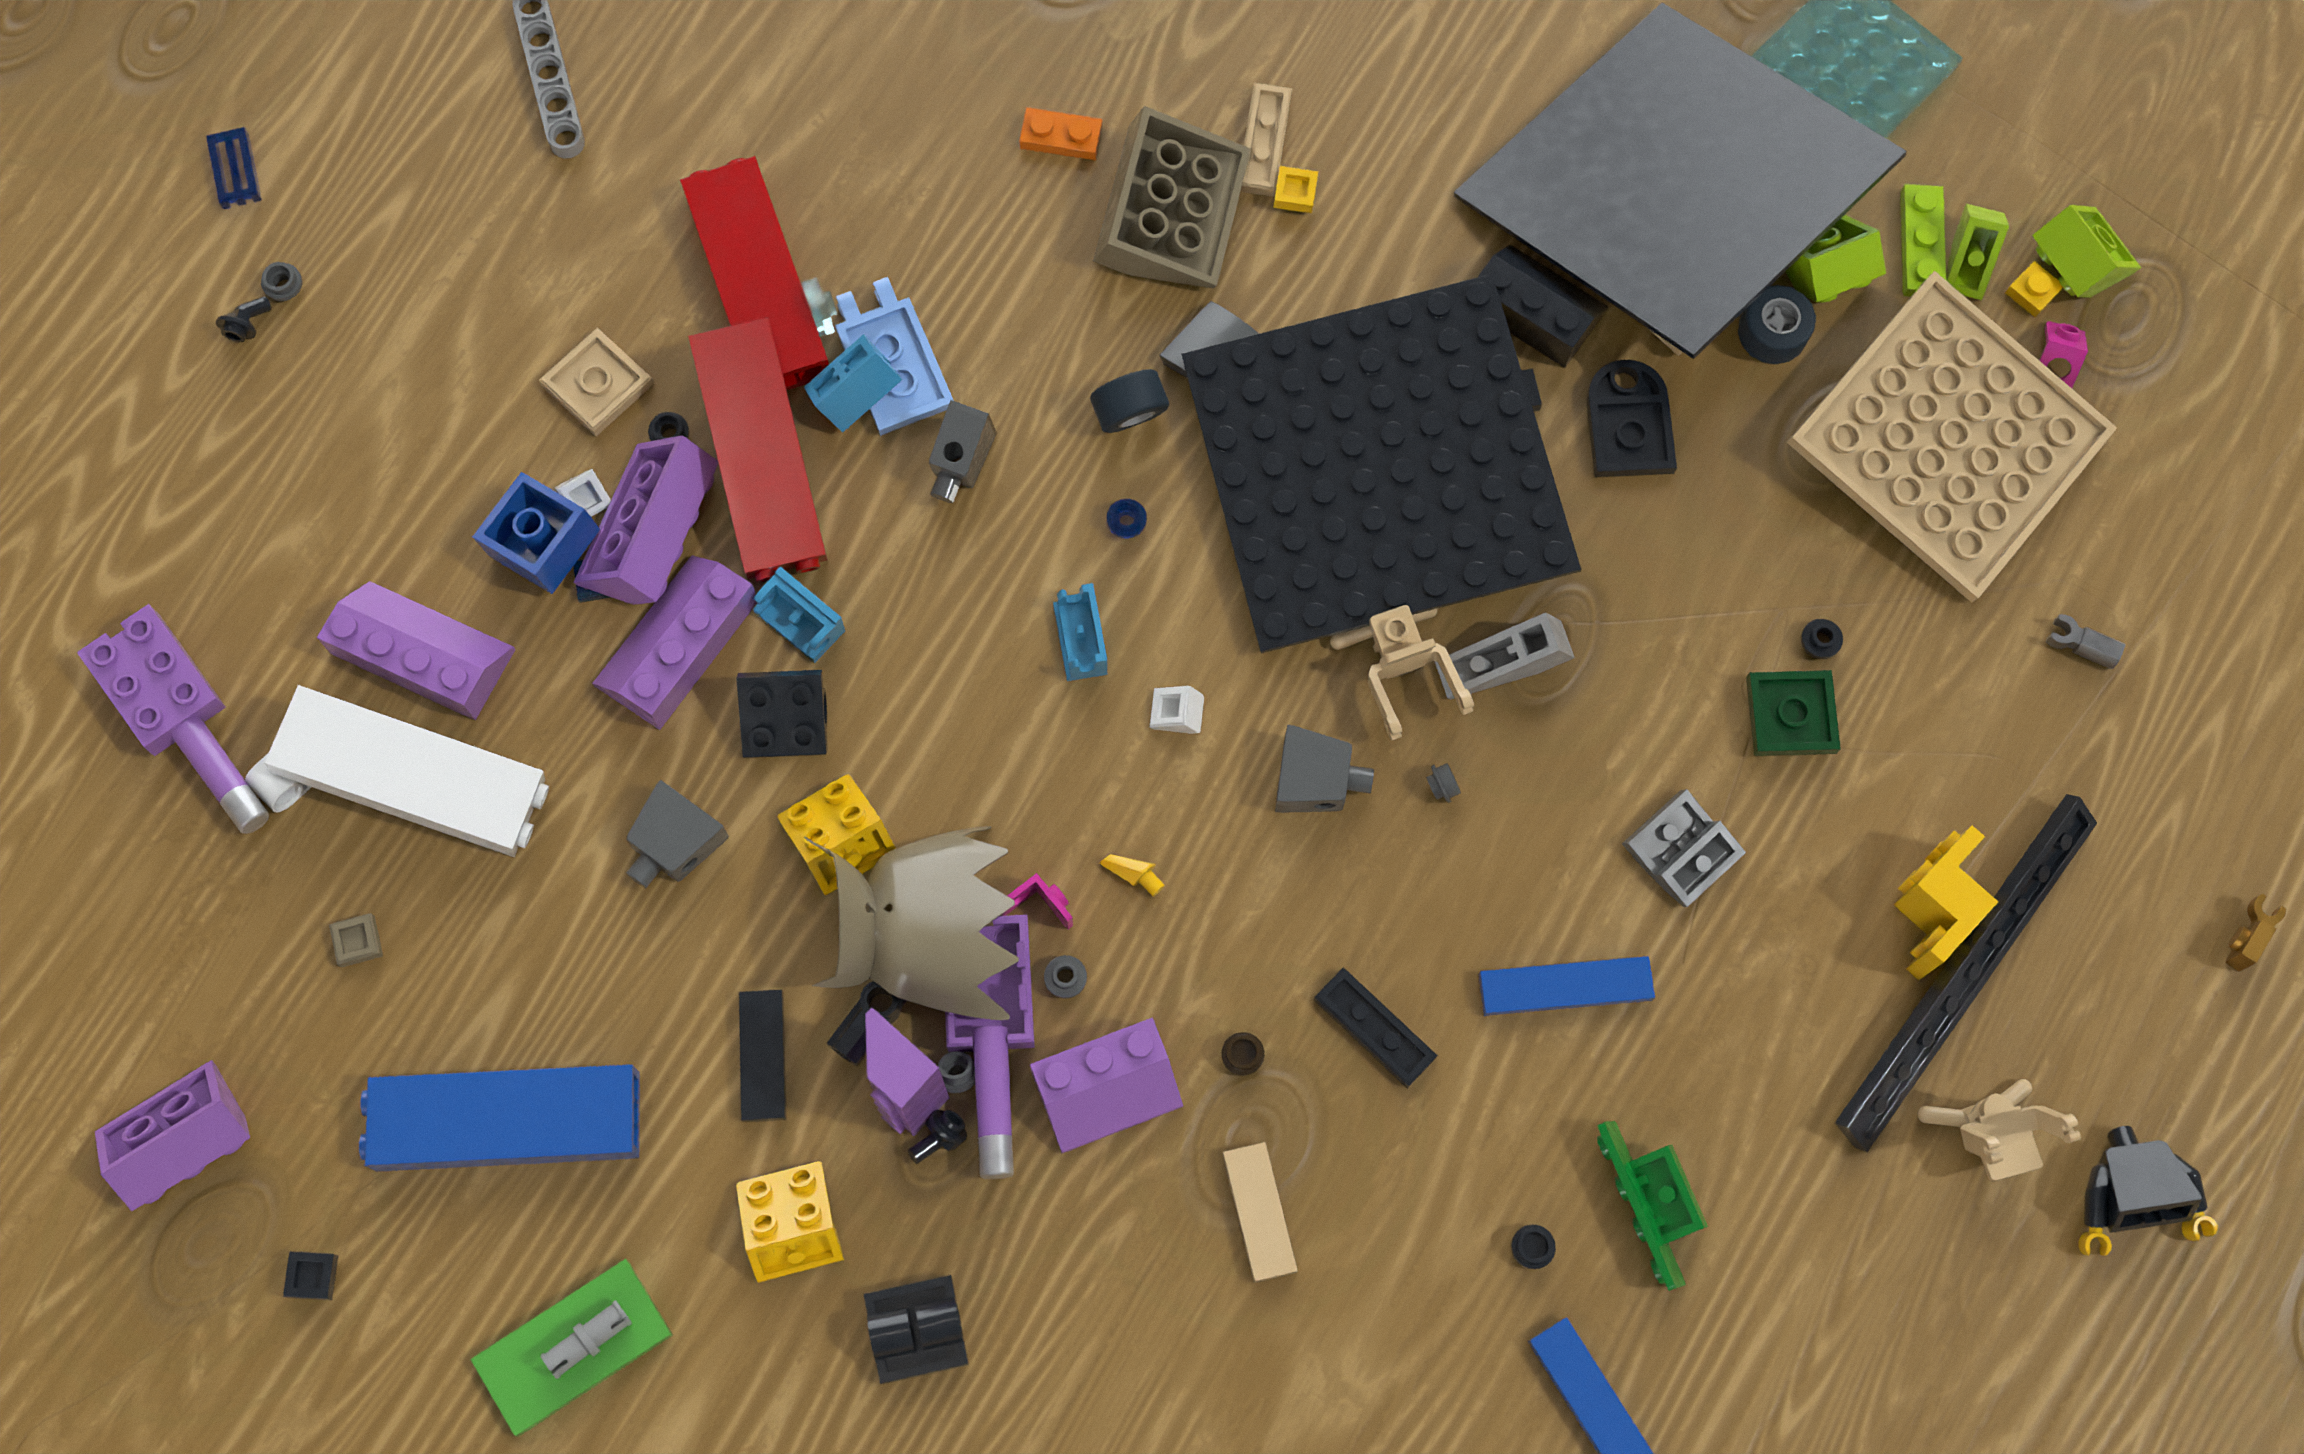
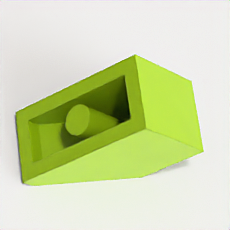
M1970 204L1965 205L1953 238L1946 271V281L1963 296L1979 300L1983 299L2009 228L2005 213Z

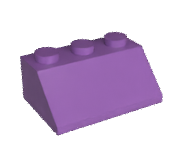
M1153 1018L1030 1064L1033 1079L1062 1154L1183 1107L1169 1058Z
M211 1060L96 1130L95 1138L102 1177L128 1208L133 1211L143 1204L155 1202L167 1189L183 1179L195 1177L207 1164L220 1156L229 1155L237 1151L244 1141L250 1138L245 1115L217 1066Z

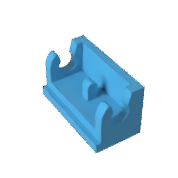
M863 334L804 386V389L815 407L843 433L901 382L902 378L890 366V361Z
M782 567L776 570L775 575L754 597V600L758 603L753 609L754 613L814 663L845 632L842 617Z
M1093 583L1081 585L1080 593L1075 595H1067L1065 589L1060 590L1057 593V602H1053L1067 681L1108 675L1107 655Z

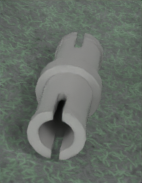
M615 1300L610 1306L584 1325L579 1322L572 1327L574 1332L548 1352L540 1355L548 1369L552 1371L553 1376L559 1379L562 1374L589 1354L594 1357L601 1352L598 1347L633 1323Z

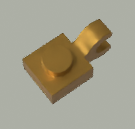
M2263 893L2252 899L2248 904L2247 913L2251 921L2250 926L2247 928L2241 926L2228 943V947L2232 951L2225 963L2239 972L2258 962L2277 930L2275 928L2276 924L2282 921L2286 915V908L2283 906L2275 909L2271 916L2266 915L2262 910V904L2267 896Z

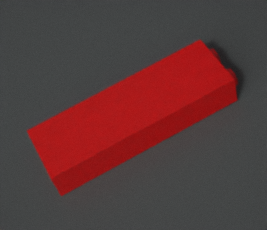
M756 157L737 158L724 166L711 170H699L693 172L689 177L680 179L730 326L769 318L786 389L790 390L808 384L829 365Z
M769 318L689 335L693 359L742 564L747 578H756L757 583L768 582L775 575L779 567H782L784 570L796 568L797 573L811 572L821 568L820 562L828 561Z

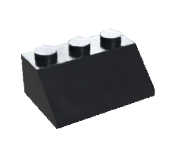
M1508 245L1494 254L1478 275V277L1489 274L1493 275L1510 334L1566 368L1609 307L1512 245Z

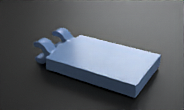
M888 277L873 282L874 293L880 307L860 314L851 291L836 296L837 306L844 322L835 325V329L844 351L864 334L890 361V366L902 378L901 382L869 409L880 436L946 411L950 400H953L910 298L898 301Z

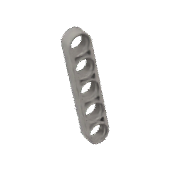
M513 0V10L548 143L553 153L558 157H575L583 150L585 139L548 1ZM537 1L542 4L541 9L535 14L528 15L521 11L527 2ZM538 33H545L550 36L549 42L541 47L532 46L530 40ZM552 65L559 69L554 78L542 79L538 76L539 71L545 66ZM555 98H562L567 101L566 107L560 112L547 110L548 103ZM563 131H571L576 134L575 140L569 145H559L555 142V139Z

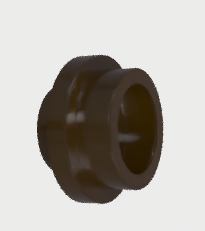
M1246 1032L1231 1035L1225 1041L1221 1052L1224 1066L1231 1073L1239 1076H1248L1255 1073L1261 1067L1265 1056L1261 1041L1253 1034Z

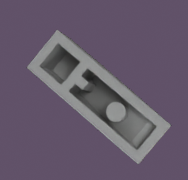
M1546 612L1449 654L1464 688L1470 694L1539 674L1575 658L1561 620ZM1435 661L1447 698L1450 700L1454 699L1438 662Z

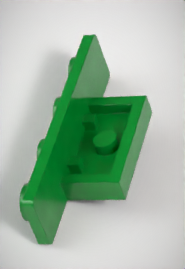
M1606 1121L1597 1125L1601 1134L1597 1136L1599 1148L1607 1160H1612L1618 1176L1615 1177L1617 1190L1624 1201H1630L1636 1215L1632 1219L1634 1229L1639 1239L1643 1243L1647 1242L1654 1257L1650 1260V1264L1657 1281L1661 1285L1665 1283L1669 1291L1685 1286L1686 1282L1669 1243L1707 1228L1708 1225L1673 1145H1667L1632 1160L1615 1121Z

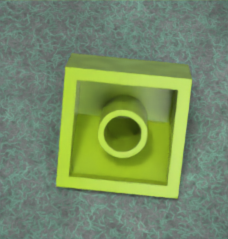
M2069 205L2032 235L2038 243L2036 247L2038 255L2048 265L2053 264L2062 275L2059 277L2060 284L2071 296L2092 297L2141 269V266L2096 207Z
M1844 215L1785 272L1795 290L1817 303L1832 301L1838 296L1837 294L1851 288L1868 286L1873 279L1886 274L1880 231Z

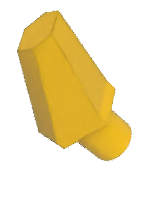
M1114 854L1108 855L1099 862L1100 865L1125 879L1132 886L1140 883L1153 897L1165 886L1152 872L1156 866L1154 863Z

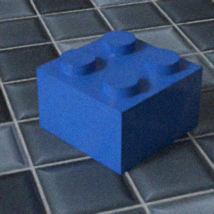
M521 472L472 537L489 557L553 594L601 529L584 508Z

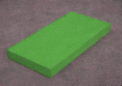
M624 1259L470 1360L513 1434L519 1437L672 1337L673 1334L630 1262ZM616 1300L633 1324L625 1327L598 1347L601 1352L593 1357L589 1354L562 1374L559 1379H556L540 1355L548 1352L574 1332L572 1327L579 1322L584 1325Z

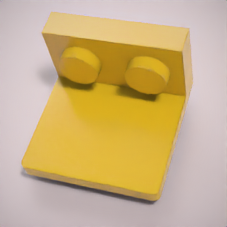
M849 774L829 783L826 787L795 803L777 816L825 896L838 889L834 858L804 839V837L844 858L861 874L873 868L880 857L896 849L882 820Z
M820 1161L737 1183L745 1249L757 1283L844 1260L842 1246L832 1219L824 1169Z

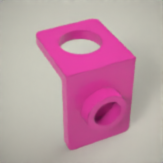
M2047 321L2044 326L2046 345L2039 361L2047 367L2048 363L2055 358L2066 359L2070 363L2071 369L2067 375L2060 377V379L2070 388H2073L2088 353L2085 332L2069 324Z
M1037 873L1007 895L1015 901V905L1004 912L1003 916L1009 914L1037 892L1067 929L1073 926V918L1065 908L1069 902L1055 884L1048 887Z

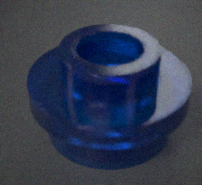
M1133 499L1118 500L1108 509L1107 526L1117 537L1125 539L1134 538L1141 534L1146 527V511L1139 502ZM1129 515L1134 519V522L1130 525H1124L1119 519L1122 516Z

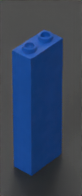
M631 1064L368 1077V1088L363 1090L361 1094V1112L366 1117V1134H361L360 1158L365 1160V1166L376 1172L639 1158L640 1072Z

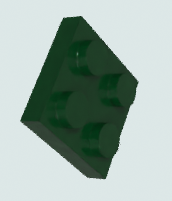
M1832 670L1750 672L1748 674L1746 682L1754 756L1837 754L1841 750Z

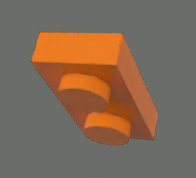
M1026 107L1019 140L1020 149L1096 161L1102 132V119Z

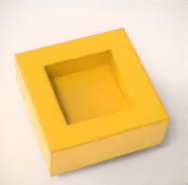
M1280 166L1274 208L1312 213L1318 171Z
M2034 261L2009 286L2005 293L2036 318L2061 292L2063 287L2058 279Z

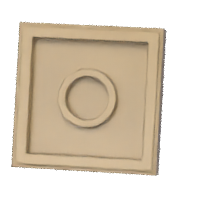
M598 328L539 379L541 386L595 436L599 435L654 385L652 377Z

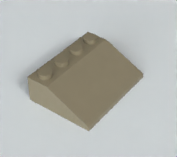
M1144 106L1129 124L1093 262L1131 276L1214 289L1218 283L1251 148Z

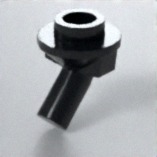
M265 296L240 304L233 312L217 317L215 324L221 330V334L231 341L244 342L245 339H253L257 331L249 318L271 311V304Z
M937 1109L933 1111L926 1122V1126L931 1134L907 1151L913 1162L918 1164L941 1147H944L947 1151L955 1150L967 1139L964 1120L952 1110L944 1111Z

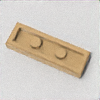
M1254 83L1244 146L1251 148L1240 192L1275 197L1292 88Z
M1263 1142L1223 1152L1222 1155L1254 1283L1297 1273L1298 1270L1266 1143Z

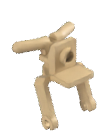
M1403 605L1372 616L1369 619L1370 626L1336 634L1330 639L1331 646L1336 650H1340L1373 637L1375 641L1373 645L1375 653L1380 652L1381 659L1380 663L1372 665L1370 668L1368 686L1382 714L1387 734L1391 740L1402 737V728L1380 680L1402 676L1425 666L1427 663L1438 662L1460 712L1463 715L1473 712L1474 702L1471 694L1464 688L1446 648L1435 643L1433 638L1422 642L1415 623L1434 617L1438 609L1412 615L1409 606Z
M2025 1079L2018 1080L2002 1094H1992L1975 1105L1961 1110L1923 1106L1918 1110L1917 1114L1919 1120L1923 1123L1961 1127L1965 1150L1981 1157L1988 1179L1992 1182L2043 1167L2042 1159L2033 1138V1130H2043L2062 1138L2066 1143L2081 1139L2080 1132L2073 1130L2074 1126H2078V1121L2073 1114L2065 1115L2045 1106H2029L2022 1109L2020 1105L2014 1107L2032 1091L2031 1083Z

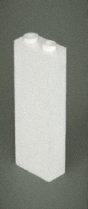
M300 685L297 686L265 760V765L270 773L515 857L518 847L526 848L534 828V824L528 823L533 809L541 810L549 791V786L544 784L543 770Z

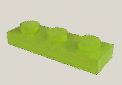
M1904 184L1900 191L1903 296L1911 297L1934 271L1946 280L1943 186Z

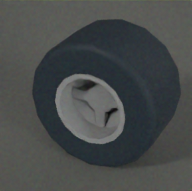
M1770 286L1743 312L1739 320L1738 335L1741 345L1750 356L1761 362L1770 364L1790 362L1801 354L1813 334L1816 314L1812 303L1803 293L1792 287Z
M1152 369L1140 370L1118 377L1097 388L1091 393L1090 397L1101 429L1107 433L1119 432L1152 420L1165 412L1169 407V401L1157 371Z

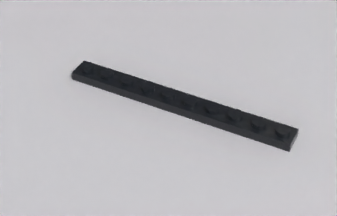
M2070 794L2065 795L1994 896L1998 903L1957 948L1835 1121V1124L1855 1148L1865 1152L1869 1151L2097 825L2096 820L2081 797Z

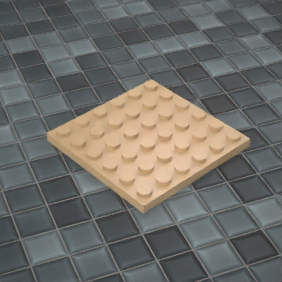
M1934 271L1786 443L1972 603L1987 589L2117 427Z

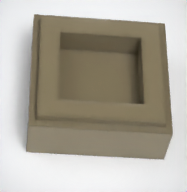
M372 913L329 924L336 962L341 968L383 957L376 919Z

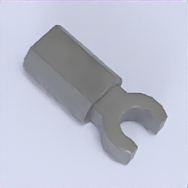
M2060 614L2054 620L2053 624L2061 627L2065 631L2066 636H2060L2052 632L2046 639V643L2056 649L2069 647L2073 649V653L2111 670L2120 661L2126 646L2125 643L2088 627L2082 629L2068 615Z

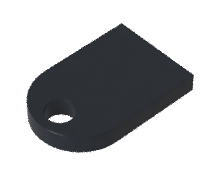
M1617 360L1603 366L1594 375L1586 396L1594 478L1674 474L1677 469L1669 396L1664 380L1652 367L1636 360ZM1622 373L1628 374L1634 379L1635 386L1628 389L1622 388L1616 383L1615 376Z

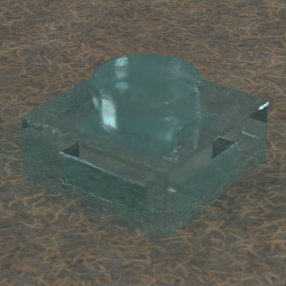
M817 278L801 282L819 336L835 332L830 316L837 314V310L830 291L822 293Z

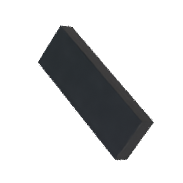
M1344 967L1313 999L1407 1089L1438 1056Z
M782 989L739 992L741 1121L747 1123L787 1120L784 992Z

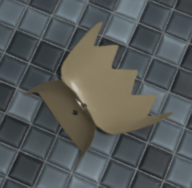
M991 826L955 830L930 836L894 849L880 857L868 881L847 860L804 837V839L834 858L839 902V954L836 974L834 977L812 986L825 988L851 987L871 979L888 993L920 1005L969 1017L1009 1020L1010 1015L977 987L987 978L1019 961V957L1000 947L979 932L987 924L1015 905L1013 899L974 876L1009 853L1006 848L966 837L970 833L991 829ZM888 904L893 906V910L890 913L884 910Z

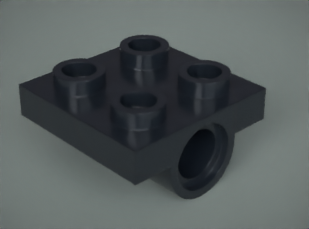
M822 670L738 673L736 680L743 758L827 754L826 690L823 688Z
M951 1275L864 1294L869 1337L881 1385L969 1365Z

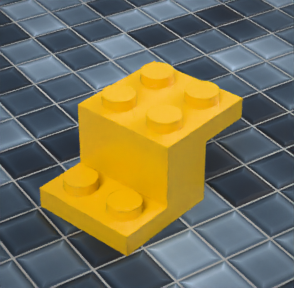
M1973 825L1961 835L1955 830L1952 831L1943 842L1941 841L1926 856L1925 862L1916 871L1914 870L1897 888L1903 895L1895 902L1894 906L1927 934L1911 950L1910 954L1915 959L1906 968L1918 980L1944 963L1998 903L1992 895L1958 867L1985 837Z

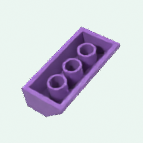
M683 435L637 444L600 523L599 528L601 530L593 539L573 583L579 587L633 605L657 602L658 598L663 595L667 588V577L673 564L680 558L683 552L682 544L688 530L698 518V508L704 494L713 485V474L717 468L718 460Z
M691 556L668 585L663 595L658 598L657 602L654 603L594 680L593 686L660 730L757 604L754 600L756 593L753 585L719 562Z
M370 581L337 602L317 636V639L330 654L473 720L477 719L516 650L509 644Z
M871 1008L865 1014L867 1078L874 1090L870 1096L875 1100L874 1104L882 1114V1119L899 1134L906 1129L915 1136L926 1124L931 1113L937 1109L939 1110L949 1099L948 1092L939 1067Z

